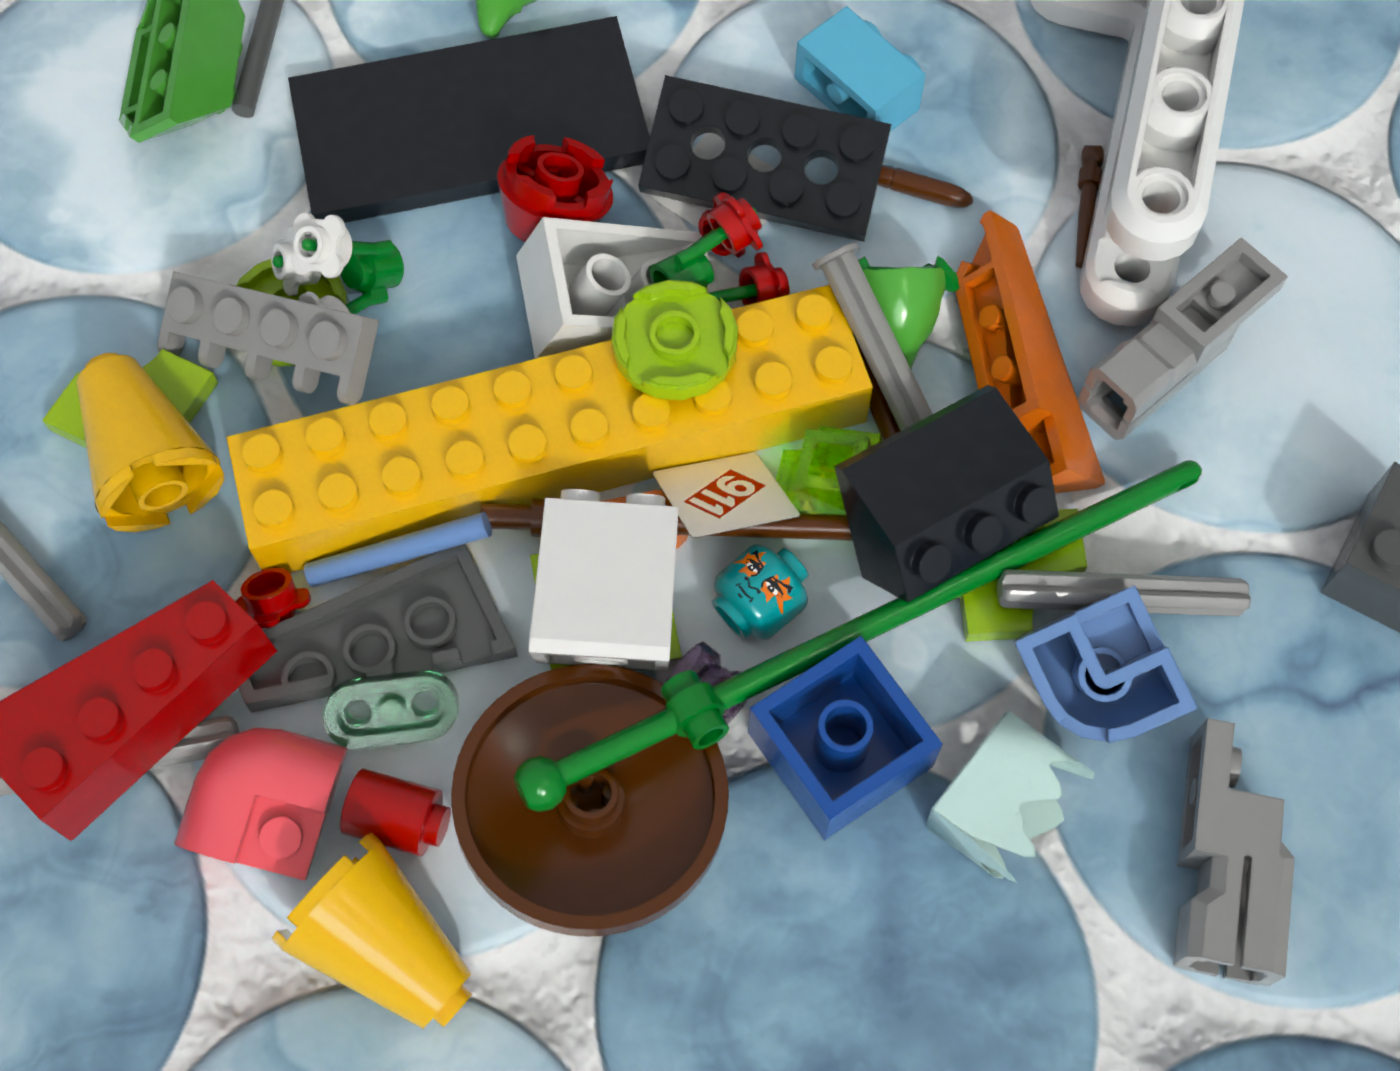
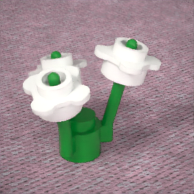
M300 213L295 218L293 226L288 227L287 236L277 241L271 253L274 275L277 279L283 280L284 291L288 296H296L299 285L317 284L321 274L326 278H336L341 275L346 286L361 292L362 295L346 305L338 298L330 295L319 299L313 292H306L300 295L299 301L352 314H358L373 305L387 303V289L397 287L402 281L404 274L402 256L392 241H352L343 220L337 215H328L322 220L315 219L311 213Z

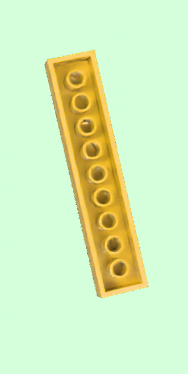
M830 285L731 309L738 327L735 363L726 378L706 394L685 400L658 399L634 388L619 372L612 351V341L608 340L227 436L226 438L249 550L261 570L282 568L293 573L304 570L305 563L478 514L480 513L482 503L531 505L533 498L560 499L561 490L584 489L602 492L655 478L653 476L654 471L747 454L867 422L873 386L846 317Z

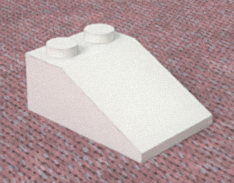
M542 217L516 255L535 359L611 340L614 318L622 307L623 310L626 304L633 300V294L644 286L652 284L650 267L686 249L703 236L699 232ZM707 252V253L704 254V255H705V256L707 257V259L709 260V256H708V252ZM714 281L708 285L707 293L716 291Z

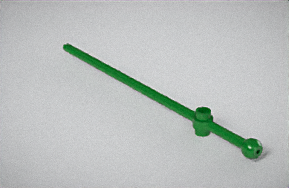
M1183 461L1013 542L909 603L896 598L714 686L710 683L702 682L693 670L678 673L671 677L661 688V694L667 703L665 709L559 760L554 761L544 756L528 758L518 766L513 776L517 791L527 809L536 812L548 811L562 802L567 792V786L675 734H678L680 737H687L696 750L708 748L720 741L729 731V726L722 716L725 710L806 672L860 636L868 642L1000 578L1002 571L1006 569L1017 570L1195 484L1199 480V476H1201L1202 468L1196 461Z

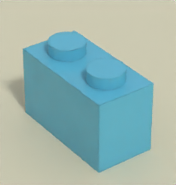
M848 6L797 41L795 79L831 111L892 124L891 132L920 109L926 74L911 56L902 54L882 37L880 31L873 23L860 18Z

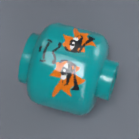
M754 544L716 576L714 588L717 596L711 603L723 621L741 639L745 640L752 635L760 640H769L807 606L808 596L802 582L809 575L798 558L788 549L782 548L776 553L766 546Z

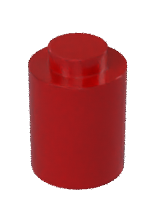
M362 768L354 777L347 792L341 813L340 830L342 834L362 839L372 832L385 847L422 857L430 845L435 847L441 845L450 822L451 808L443 805L442 790Z

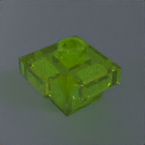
M821 426L819 430L806 429L802 449L783 450L776 481L799 513L846 515L834 466L881 442V434Z

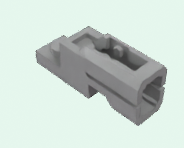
M1241 237L1157 308L1152 322L1131 340L1122 342L1090 369L1078 398L1081 410L1114 440L1124 439L1222 354L1230 344L1239 325L1280 291L1288 276ZM1114 392H1117L1124 399L1123 403L1128 406L1125 413L1109 399Z
M1207 718L1190 738L1177 866L1199 870L1196 896L1184 904L1178 912L1173 966L1186 971L1216 977L1219 974V964H1223L1224 979L1253 985L1271 986L1286 977L1295 858L1281 841L1285 800L1230 789L1236 786L1242 765L1241 748L1233 747L1235 723Z

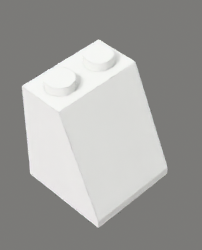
M584 489L561 490L560 499L545 498L529 639V653L536 663L562 665L599 664L633 670L667 672L670 660L679 507L665 506V497L644 493L626 495V503L600 501V493Z

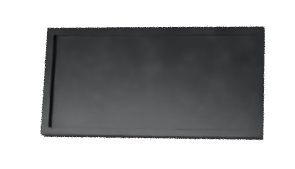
M617 16L288 78L311 214L315 219L324 220L328 215H337L344 223L500 193L497 179L499 166L507 158L510 147L519 139L530 135H535V145L549 144L562 147L564 137L577 140L597 151L605 159L602 169L604 172L643 165L650 139Z

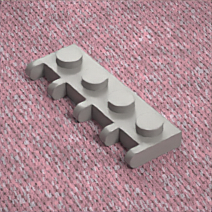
M173 271L157 348L159 352L164 349L179 356L183 350L186 337L201 340L198 360L201 365L210 368H218L222 364L226 347L247 352L244 367L245 374L248 378L263 381L268 377L273 359L294 364L293 387L297 391L308 394L316 389L321 372L340 376L337 387L338 400L345 404L355 405L361 400L379 320Z

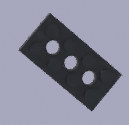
M665 75L638 184L639 191L709 208L714 206L713 197L720 192H724L736 200L744 198L751 207L756 209L759 219L864 242L892 124ZM704 133L719 135L725 142L723 152L714 159L706 160L699 158L692 151V145L698 136ZM761 145H769L776 148L782 157L780 164L769 172L755 170L748 162L749 154L754 148ZM818 157L828 158L836 165L838 174L830 183L823 185L815 184L806 177L804 172L808 162Z

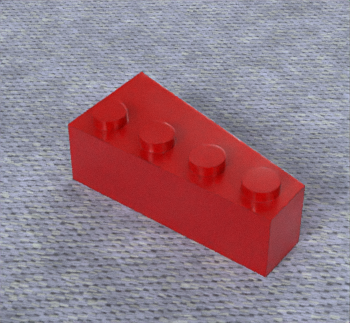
M212 580L1 700L0 777L42 822L72 841L278 651L258 623Z

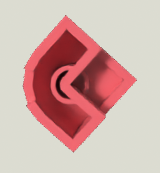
M252 728L230 735L208 753L194 779L174 842L175 846L233 864L240 863L300 880H307L348 747L282 729Z

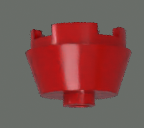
M535 135L521 138L510 147L507 158L498 168L497 179L505 223L509 230L523 242H526L542 217L600 222L612 207L614 198L611 186L613 179L609 180L602 170L605 159L591 147L564 137L562 147L549 144L535 145Z

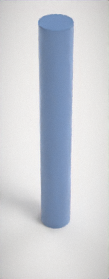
M481 512L311 561L304 565L305 578L311 587H317L492 536L491 523L487 514Z

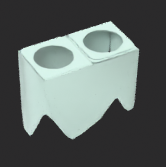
M1008 711L1000 718L971 756L970 760L967 761L931 808L926 828L995 878L1003 879L1005 877L1010 881L1016 882L1007 871L997 847L1023 857H1035L1034 844L1030 839L1054 829L1064 821L1063 811L1057 801L1062 795L1061 786L1050 766L1089 779H1094V772Z

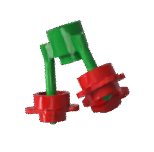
M724 192L713 197V208L704 212L699 219L698 229L703 237L686 249L650 267L652 284L666 280L695 282L707 288L714 281V273L709 260L704 254L711 250L720 256H728L732 253L739 258L745 254V247L751 245L756 251L763 247L762 241L758 236V231L762 228V224L757 216L756 209L751 207L744 198L736 200ZM759 252L754 257L755 266L745 267L741 270L739 287L708 292V294L715 296L719 301L721 297L726 303L742 300L743 305L746 306L789 295L790 287L785 271L780 267L774 268L766 252Z

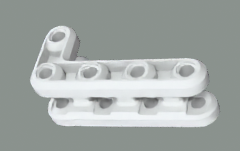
M1030 0L1034 9L1052 23L1118 37L1128 42L1080 276V294L1087 308L1101 320L1116 326H1137L1150 322L1157 308L1168 299L1176 281L1180 255L1193 245L1202 226L1209 205L1245 0ZM1121 278H1125V279H1127V280H1130V281H1132L1133 283H1130V282H1127V281H1125V280H1122Z

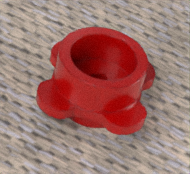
M269 568L248 577L241 586L242 596L235 602L263 629L273 627L293 617L296 609L304 608L310 603L311 595L308 589L295 587L289 571L282 568Z

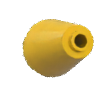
M104 353L92 358L78 375L77 389L94 503L101 519L104 517L108 527L115 531L140 532L158 529L171 524L167 513L186 505L190 515L201 509L217 495L225 480L218 457L135 358L116 353Z
M371 832L359 841L369 852L360 860L356 857L351 860L344 855L288 915L287 919L297 927L293 933L288 929L278 930L273 935L272 941L287 954L416 1026L424 1029L434 1019L444 1027L472 996V993L463 986L472 973L384 844Z

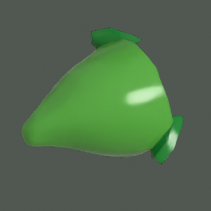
M864 256L858 262L912 370L919 350L933 331L945 290L955 292L960 289L957 274L939 256H937L934 265L928 263L923 267H874L869 265Z

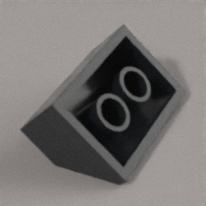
M990 385L977 390L834 466L862 578L907 603L1059 517L1048 458L997 388Z

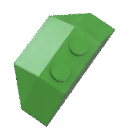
M147 0L135 33L119 117L121 125L128 132L127 134L130 138L140 143L192 126L231 107L235 97L234 84L238 59L243 48L241 40L245 22V14L238 0Z

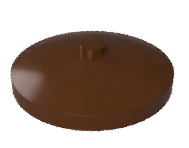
M584 664L560 667L528 678L509 689L484 711L472 727L458 755L453 773L451 808L455 832L464 859L478 883L499 905L516 917L533 926L571 936L591 937L623 933L642 927L674 909L689 896L709 870L723 837L729 799L728 778L718 743L705 749L696 750L687 737H680L678 734H675L567 786V792L562 802L552 810L543 812L527 809L513 779L518 766L528 758L544 756L554 761L559 760L665 709L667 703L661 694L663 683L645 674L611 665Z

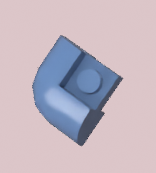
M1135 585L1126 587L1072 613L1068 612L1023 634L1013 641L1042 703L1059 725L1081 738L1108 743L1139 736L1198 709L1169 647L1164 646Z

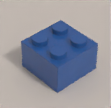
M862 636L749 708L748 734L824 841L933 768L943 745Z

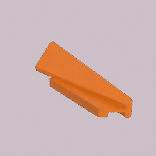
M989 210L983 214L979 222L984 227L985 235L972 263L961 261L956 272L960 287L956 291V296L978 390L990 385L997 388L1048 458L1055 493L1099 488L1105 484V479L1020 231L1016 225Z

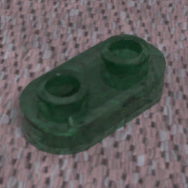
M417 670L353 678L340 683L332 690L324 707L323 723L331 739L349 749H367L430 741L443 736L454 725L458 714L459 697L454 684L445 675L433 670ZM419 693H431L436 697L438 705L433 710L422 711L415 706L413 698ZM353 701H363L369 705L372 714L365 719H355L349 714L347 705Z

